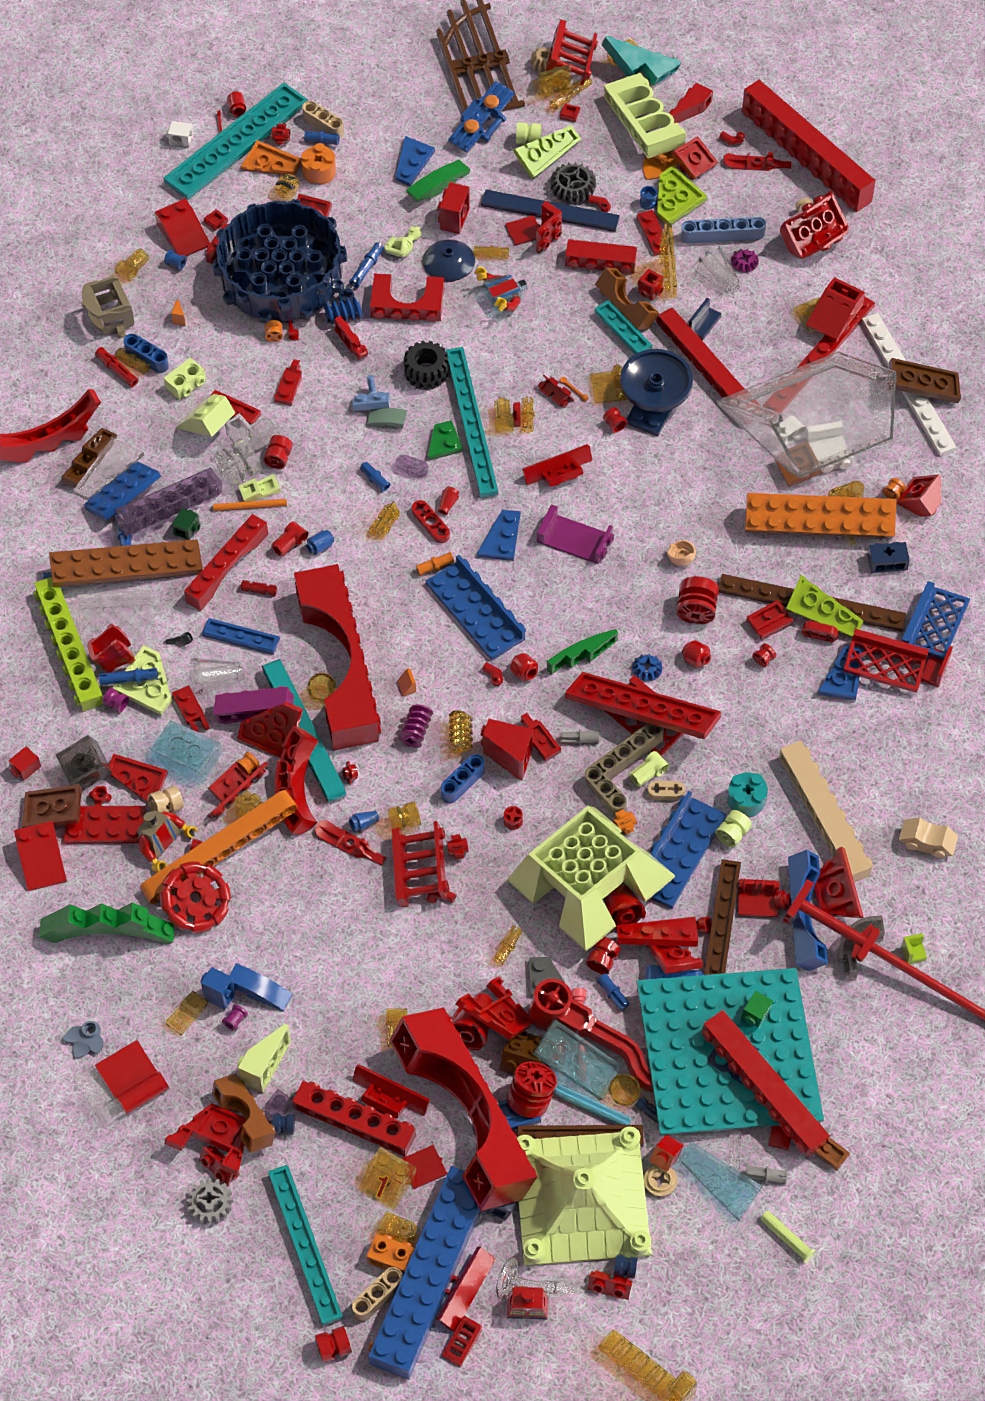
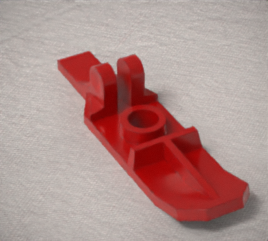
M768 152L766 157L749 156V153L747 156L727 153L723 156V163L731 169L770 171L775 168L791 169L792 161L774 159L772 152Z
M328 820L319 821L314 829L318 838L356 858H368L381 866L387 858L370 848L367 840L354 836ZM348 841H353L354 844H353V845H348L347 842H348Z

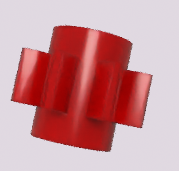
M279 123L277 127L272 128L271 139L276 140L275 144L283 145L285 141L289 142L291 130L286 128L287 124Z
M460 834L451 835V841H446L449 856L454 855L455 860L464 858V853L469 852L467 839H461Z

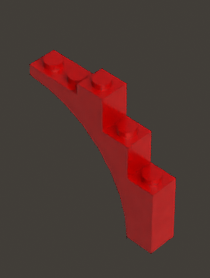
M88 389L72 407L45 424L21 432L0 434V460L27 463L36 450L54 452L62 440L80 441L89 429L86 423L101 404L95 391Z

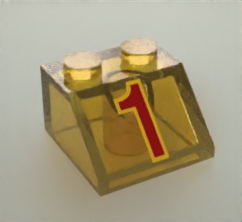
M380 1147L367 1167L359 1190L395 1210L416 1177V1167Z

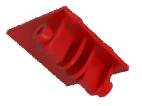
M739 879L738 915L778 917V908L776 907L774 896L776 893H779L780 882L764 879Z

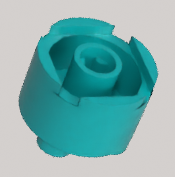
M744 772L732 777L727 796V803L731 810L740 811L747 817H754L764 809L768 787L762 775Z

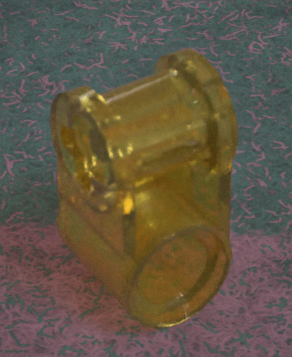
M852 481L833 488L829 491L828 496L863 498L865 487L860 481Z
M390 1212L384 1213L376 1229V1234H387L400 1243L405 1241L415 1245L418 1240L415 1223Z

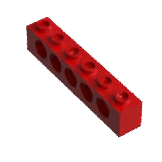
M303 1080L292 1100L294 1110L405 1157L416 1137V1128L407 1121L400 1122L388 1113L381 1114L369 1105H360L353 1098L341 1097L334 1090L322 1089L317 1083L312 1081L308 1083ZM318 1098L323 1100L321 1103L318 1104L313 1103V1101ZM336 1106L341 1107V1110L336 1112L331 1109ZM354 1114L360 1116L358 1119L355 1120L350 1118ZM372 1122H376L379 1124L377 1127L374 1128L369 1126V1124ZM391 1130H395L398 1132L396 1135L393 1136L388 1134V1132Z

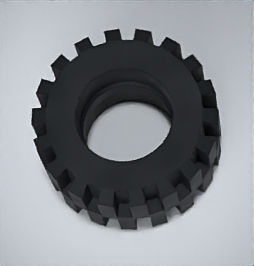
M421 341V343H414V346H410L406 350L404 356V375L412 386L416 384V388L419 389L420 387H423L424 390H427V387L434 389L435 385L439 387L441 381H446V377L449 374L448 354L443 346L440 347L438 343L433 344V341ZM422 363H431V364H433L432 366H429V367L420 366V364H422Z

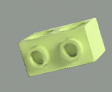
M189 358L164 377L165 388L177 399L181 400L183 397L189 396L196 387L204 384L206 380L205 369Z

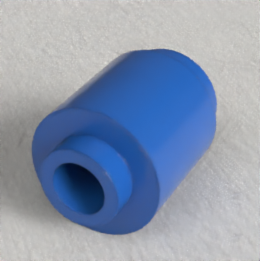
M321 530L307 539L306 548L311 554L318 555L332 546L334 537L329 530Z

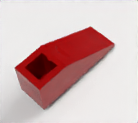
M697 82L692 88L690 87L686 95L680 98L677 106L669 112L674 118V124L703 113L712 103L713 90Z

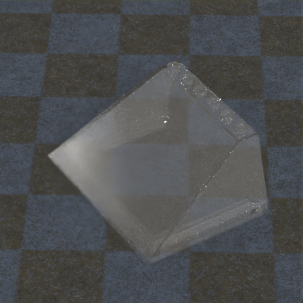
M838 351L717 400V404L790 474L799 478H805L812 472L822 471L826 466L839 464L843 459L853 458L860 452L870 451L872 447L884 445L886 441L893 439L897 374L894 370Z

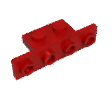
M586 444L523 468L525 483L530 485L544 479L551 487L558 486L567 480L576 479L578 476L583 475V469L580 465L593 460L590 446Z
M265 761L250 775L237 762L232 764L207 788L220 802L207 816L209 818L214 815L218 817L224 812L225 808L223 806L228 802L232 804L239 797L237 793L241 789L243 791L247 790L253 784L251 780L255 776L257 778L262 776L266 772L264 768L268 763Z
M360 1064L355 1067L352 1080L368 1088L362 1095V1102L384 1113H388L396 1119L405 1108L425 1116L430 1102L429 1098Z

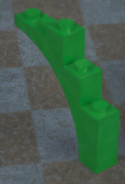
M133 902L118 910L101 903L87 911L69 904L41 918L39 937L57 943L68 938L83 935L122 934L171 944L174 937V925L148 914L147 908Z

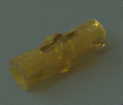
M474 245V256L489 257V259H493V257L509 258V247Z
M122 348L116 351L115 356L117 359L125 362L128 367H134L144 374L148 372L150 368L149 363L139 359L136 354H131Z
M524 397L522 399L523 411L521 412V418L523 419L522 431L526 432L528 427V432H533V419L535 418V412L533 411L534 399L530 397L528 402V397Z
M511 926L506 938L500 942L501 946L493 957L494 962L498 963L501 961L500 965L505 964L511 951L513 952L516 948L515 944L523 933L522 929L517 927L515 930L516 926Z

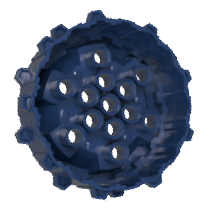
M292 199L288 202L272 201L260 205L255 203L248 205L246 211L238 214L231 220L228 226L224 229H219L216 233L217 240L219 241L217 245L218 259L213 261L212 269L214 276L220 277L222 288L225 292L223 301L227 305L233 304L247 315L259 318L260 323H266L270 320L287 322L293 321L296 318L309 319L313 317L314 311H319L335 293H341L344 289V283L341 281L343 274L342 263L347 262V251L345 246L340 245V239L335 230L337 227L336 220L333 217L323 216L318 210L310 206L302 205L300 200Z

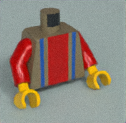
M158 811L147 812L143 817L145 821L137 830L139 836L138 849L148 862H152V870L156 873L160 871L159 865L162 868L167 866L165 861H158L157 859L181 833L180 829L183 830L184 836L194 838L189 834L190 829L198 832L196 827L185 825V821L176 814L166 811L162 813Z

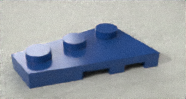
M502 509L477 552V557L514 561L521 511Z

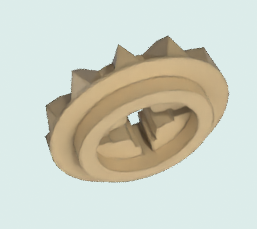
M653 1165L644 1175V1185L647 1191L654 1194L655 1197H665L668 1194H672L677 1187V1175L672 1168L666 1172ZM664 1174V1181L667 1183H662L658 1187L657 1181L654 1179H659Z

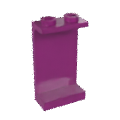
M551 504L537 531V543L599 564L601 558H605L608 550L606 547L608 544H612L615 534H612V525H609L605 532L559 516L558 506Z

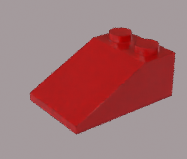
M186 198L155 211L156 224L176 254L189 256L207 248L210 244L193 208Z
M53 821L14 830L28 891L67 882Z

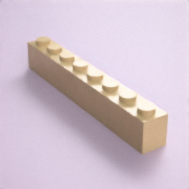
M802 741L780 748L779 759L833 857L838 853L836 850L839 847L845 848L854 882L869 877L873 868L872 861L864 854L862 843L855 838L854 829L851 825H848L844 811L839 809L835 795L830 793L826 779L821 777L818 764L812 761L809 748L804 746Z

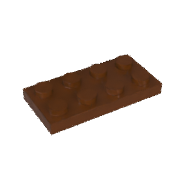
M896 358L890 359L891 389L953 403H959L961 400L958 372Z

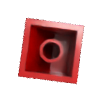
M488 718L487 724L482 726L480 734L482 736L481 746H483V753L517 779L523 781L533 750V729Z

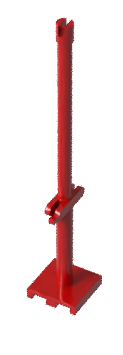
M808 879L806 880L782 922L790 925L797 911L800 910L853 942L852 958L862 962L868 952H871L985 1021V1009L874 943L880 934L878 928H874L870 924L863 932L859 933L806 901L805 898L814 885L813 882Z

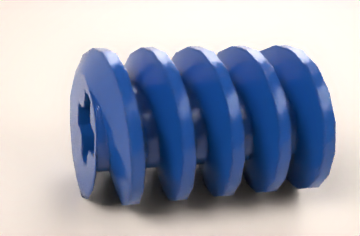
M353 297L352 303L348 298L345 304L342 300H339L338 305L335 301H332L331 306L328 302H325L324 311L327 324L328 319L334 324L335 318L339 316L344 317L346 321L349 320V316L355 320L356 315L362 319L360 302L357 301L356 297Z

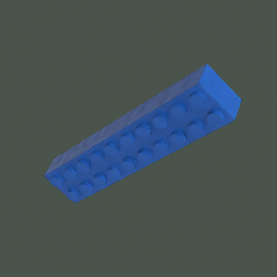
M450 1166L368 1356L370 1365L410 1380L444 1300L446 1290L449 1288L452 1276L455 1274L481 1212L462 1177L465 1171Z

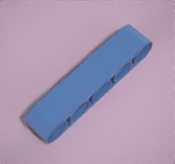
M761 217L688 220L682 223L681 240L685 243L759 240L765 236L766 220Z

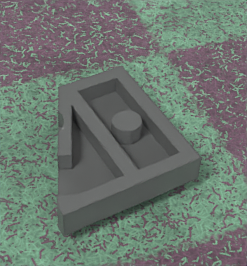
M529 957L531 997H533L535 988L541 981L558 979L565 983L550 957Z

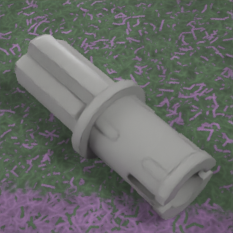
M579 730V732H561L560 738L562 743H579V745L582 743L599 744V731Z
M769 1166L766 1168L746 1167L745 1177L748 1179L763 1180L765 1183L768 1181L787 1183V1178L778 1176H788V1170L769 1169Z

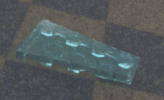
M693 1142L689 1143L679 1158V1161L738 1221L742 1219L762 1189L760 1184Z

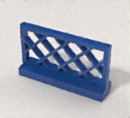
M927 581L902 638V642L929 649L928 655L944 660L969 605L970 598L937 588L935 583ZM936 594L944 596L946 600L937 603L935 596ZM960 601L963 602L964 605L962 607L955 609L952 603ZM949 604L951 611L943 613L940 607ZM937 609L940 615L931 618L928 612ZM955 615L957 621L949 623L946 617ZM942 619L945 625L937 628L934 621ZM930 623L933 630L924 632L922 626ZM948 629L951 635L942 638L940 632ZM936 633L939 640L930 643L927 636ZM924 638L927 644L920 646L915 644V642ZM942 644L944 651L943 653L935 651L933 647Z

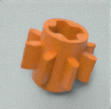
M624 809L615 813L616 817L613 823L623 833L625 832L626 835L633 832L634 825L637 824L634 814L631 811H624Z

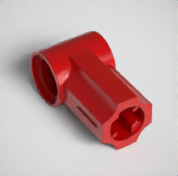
M292 521L286 526L284 533L271 544V547L276 554L284 556L296 544L301 545L302 541L308 538L309 532L295 521Z

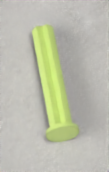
M770 1211L763 1213L760 1220L803 1259V1263H807L813 1257L816 1250H811Z

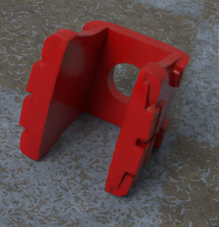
M113 623L107 626V629L97 638H92L87 644L90 658L105 673H112L114 669L136 661L133 653L128 649L131 643L127 635Z

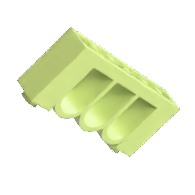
M641 73L604 85L605 100L648 159L675 150L685 144V130L678 123L674 124L673 116L664 112L663 103L659 99L653 98V90L649 86L648 80ZM637 99H642V100H639V101H636V102H633V103H630V104L625 105V103H628V102H631V101H634V100H637ZM647 113H652V114L646 115V116L641 117V118H638V119L635 118V117H638V116H641V115H644V114H647ZM658 127H663V128L657 129V130H655V131L646 133V131H648V130H651V129H654V128H658Z

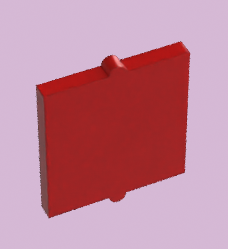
M534 215L505 223L509 237L512 238L515 246L536 240V231L540 224L537 223Z
M434 1145L400 1159L406 1171L405 1176L409 1177L414 1189L447 1175L442 1163L443 1159L439 1157Z

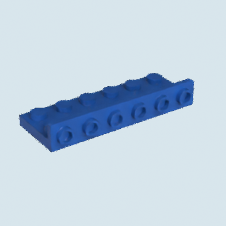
M460 555L456 556L455 563L425 580L429 589L491 661L525 640L526 629L521 622H517L512 611L504 607L502 600L493 594L490 586L483 583L479 573L474 572L470 568L469 562Z
M688 791L686 796H681L677 811L673 810L669 817L670 823L662 828L660 832L661 838L659 841H655L651 848V855L671 871L675 878L650 899L671 909L675 906L713 841L716 829L724 822L727 815L692 798L691 791Z

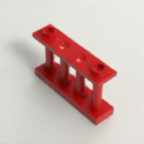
M560 19L554 32L545 71L552 74L554 67H560L582 76L580 85L583 86L585 80H589L592 73L590 65L593 52L598 45L596 40L598 33L594 32L592 39H587L567 31L568 29L565 28L567 21ZM565 37L588 46V49L565 41ZM562 47L585 55L586 59L565 52ZM560 57L584 66V68L581 69L579 67L561 61Z
M433 821L434 831L406 836L402 834L400 828L391 829L395 893L400 907H409L408 899H411V896L439 892L442 899L447 900V892L450 891L445 875L443 839L446 838L444 827H440L438 821ZM435 839L434 849L412 853L405 852V846L408 843ZM436 856L437 866L411 871L406 869V864L409 861ZM437 874L438 884L411 889L407 886V881H410L412 878Z

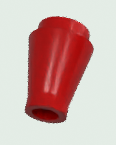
M447 486L442 490L438 508L439 513L448 515L450 509L459 499V491L457 489Z

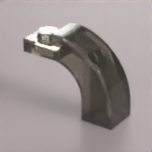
M882 915L865 917L849 926L861 933L872 924L874 928L880 930V934L875 942H883L885 931ZM842 936L837 954V962L843 963V973L847 974L848 981L856 980L858 975L856 958L851 957L854 943Z

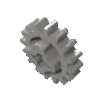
M208 1178L207 1183L200 1180L199 1187L193 1185L194 1192H188L191 1199H187V1205L190 1206L188 1210L189 1213H193L194 1220L200 1217L201 1224L208 1220L209 1225H212V1220L220 1223L219 1217L227 1218L226 1211L232 1210L229 1204L233 1203V1198L230 1197L232 1195L231 1190H226V1183L220 1186L219 1179L212 1183L211 1178Z

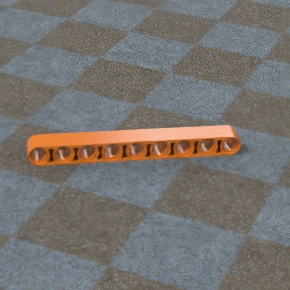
M286 790L278 792L145 880L140 885L141 892L151 905L158 903L157 900L160 901V892L163 890V880L172 869L179 868L180 864L193 861L200 862L203 865H216L293 814L297 809L296 803ZM197 872V876H196V877H198L199 875H201L202 872ZM184 874L180 876L182 882L187 879ZM171 888L170 894L174 893L176 889Z

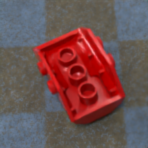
M832 190L823 196L815 197L813 203L803 205L801 211L784 221L781 225L780 234L787 249L797 258L804 259L816 252L826 251L831 248L832 243L840 242L843 240L842 236L848 233L849 226Z

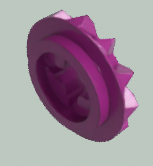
M740 248L739 251H734L733 256H731V264L738 271L750 272L757 268L759 258L754 250L749 251L748 248L746 250ZM742 256L748 259V263L742 259Z

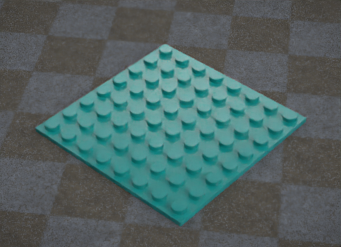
M796 968L637 980L660 1136L780 1125L778 1121H774L770 1117L769 1110L764 1105L758 1103L751 1089H747L744 1085L731 1078L728 1072H722L708 1063L707 1058L715 1047L711 1042H707L704 1039L701 1030L706 1021L722 1010L752 1045L760 1049L758 1052L818 1122H824ZM755 991L773 1000L772 1006L759 1028L747 1024L741 1018L744 1008ZM718 1054L716 1055L715 1061L717 1064L725 1065L727 1063L724 1057L721 1058Z

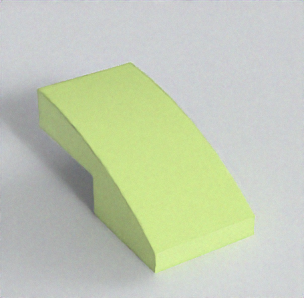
M274 474L258 482L254 478L239 485L245 502L258 500L281 492Z

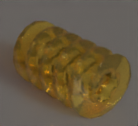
M455 710L449 713V751L454 754H461L473 748L471 743L473 741V724L471 723L473 717L464 711Z

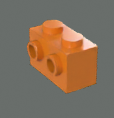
M376 1234L366 1256L367 1263L384 1270L391 1267L398 1268L402 1272L403 1277L415 1248L408 1242L402 1241L400 1243L395 1241L393 1237L387 1234Z

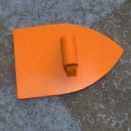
M674 150L649 159L645 156L643 172L646 180L660 178V174L671 166L677 168L679 163L672 155Z

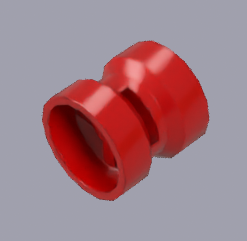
M616 407L609 409L603 415V420L606 424L610 425L613 433H617L627 426V420L621 416L620 411Z

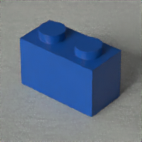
M211 967L208 972L203 974L200 981L204 1000L226 1010L236 994L233 977Z

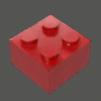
M449 182L448 187L443 191V200L438 203V223H440V230L460 234L470 210V186Z

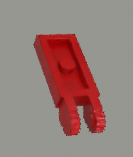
M189 685L172 692V696L187 725L190 726L194 735L199 733L194 723L200 720L205 730L210 729L205 714Z

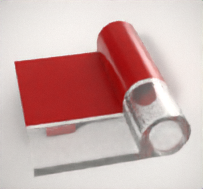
M135 1040L73 1078L95 1113L93 1115L95 1122L98 1126L102 1125L104 1128L169 1089L166 1080L159 1071L157 1072L138 1040Z

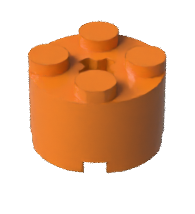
M318 143L315 146L309 147L301 154L302 173L306 181L312 184H326L333 180L336 173L335 154L330 148L325 147L322 143Z

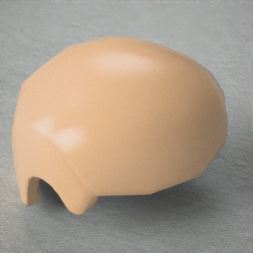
M680 540L670 544L667 554L673 564L687 566L694 560L696 548L691 542Z

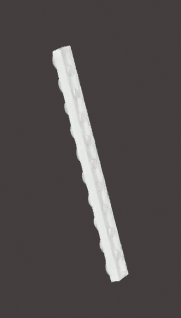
M878 313L862 318L863 326L888 369L891 358L905 360ZM902 391L938 455L942 456L956 451V445L928 397Z

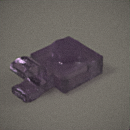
M279 1089L275 1091L265 1104L267 1110L264 1113L269 1124L273 1121V1114L284 1116L293 1105V1099Z

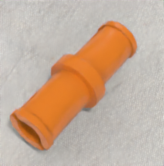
M448 552L436 558L433 556L431 560L419 565L417 564L416 569L419 576H422L433 570L439 571L441 567L455 563L452 553Z

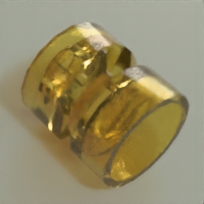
M415 801L403 804L402 808L395 806L387 809L393 829L400 828L403 831L407 825L411 828L421 825V818Z

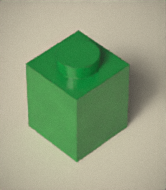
M755 991L744 1008L741 1018L747 1024L759 1028L769 1012L773 1000Z

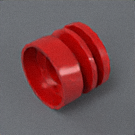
M701 576L683 579L679 588L677 616L688 623L707 624L712 622L716 616V602L718 601L719 586L717 583Z
M529 1061L520 1064L516 1068L506 1096L510 1108L524 1117L535 1118L542 1116L547 1112L557 1084L556 1075L549 1067L539 1062Z

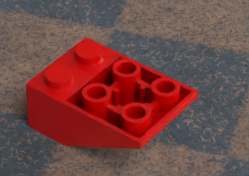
M834 277L825 288L806 326L837 341L862 308L865 292Z

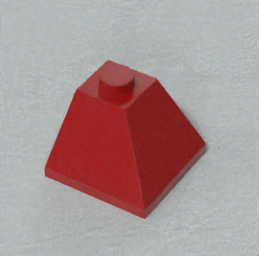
M936 474L913 477L906 486V490L900 494L896 504L920 517L934 515L941 504V476Z

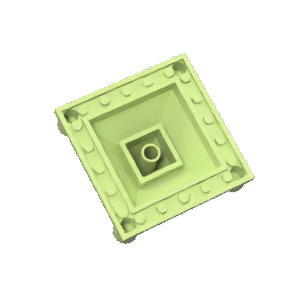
M629 1126L618 1133L533 1139L529 1135H521L517 1138L538 1176L524 1199L518 1201L524 1266L616 1259L617 1254L623 1255L625 1258L651 1256V1237L648 1228L639 1130Z

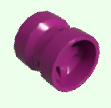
M113 688L108 689L103 698V705L114 707V710L119 713L124 711L129 702L128 695L124 693L119 694Z

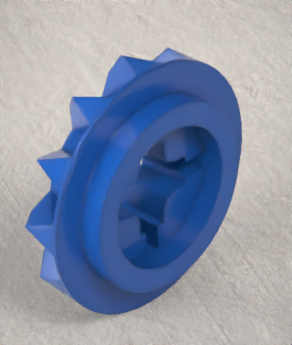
M650 653L648 655L641 654L640 657L635 658L632 664L634 675L643 681L657 679L663 669L662 661L657 656H651ZM647 662L650 664L648 672L645 669Z

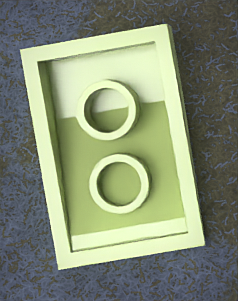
M213 394L200 402L176 427L180 430L212 437L235 414V411L226 396Z
M284 1024L247 1050L245 1056L240 1057L237 1064L240 1080H243L247 1087L264 1093L291 1043L289 1025Z

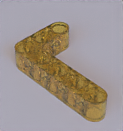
M612 1329L598 1345L602 1353H607L606 1356L621 1368L623 1366V1370L637 1381L640 1380V1383L654 1395L658 1394L657 1397L660 1400L692 1401L695 1398L697 1381L693 1376L682 1370L675 1378L616 1330Z

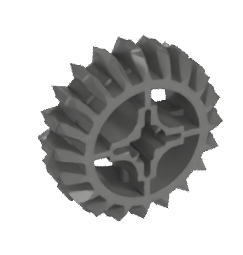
M569 162L567 165L562 164L561 168L557 167L553 171L550 178V189L553 196H557L558 200L562 199L563 203L569 201L570 205L572 201H575L577 205L579 200L584 203L585 198L589 199V196L594 194L596 188V177L593 170H589L588 166L584 167L583 163L577 165L576 162L574 164Z

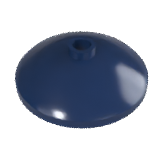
M452 239L441 240L427 248L423 256V266L431 277H444V282H454L467 277L472 272L475 266V255L472 249L461 241Z

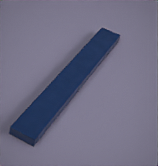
M485 190L481 206L541 217V205L545 201ZM549 202L562 211V222L616 232L620 215Z

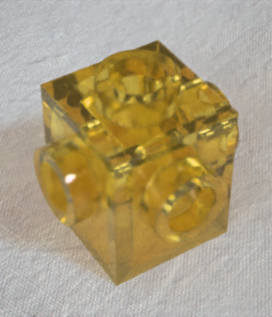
M247 790L243 794L238 795L233 803L235 815L241 818L262 804L261 798Z

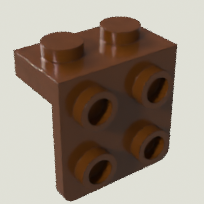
M523 1031L508 1040L503 1050L499 1070L514 1075L516 1068L524 1062L531 1061L543 1064L552 1041Z

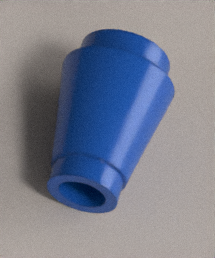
M376 810L355 813L349 817V825L353 832H361L379 821V815Z

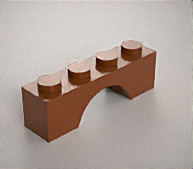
M605 268L595 283L599 288V292L606 296L637 330H648L659 315V312L649 302L638 301L635 304L631 303L626 295L627 279L617 268Z
M236 1073L214 1080L212 1095L220 1108L235 1110L241 1113L247 1120L242 1126L241 1140L248 1151L252 1153L272 1146L275 1129L267 1121L264 1111L257 1106L254 1096L250 1095L247 1091L244 1081L240 1080Z

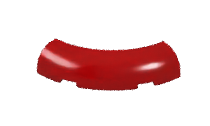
M295 725L288 733L282 745L284 750L281 759L277 761L275 794L286 790L296 803V811L283 821L292 834H303L318 823L308 807L304 782L309 758L319 741L307 731Z

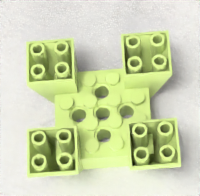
M591 806L584 808L530 852L507 879L532 904H535L553 888H556L565 896L566 899L559 927L585 951L616 927L602 899L621 883H625L646 902L675 878L671 871L647 851L627 840L620 834L622 831L598 809Z

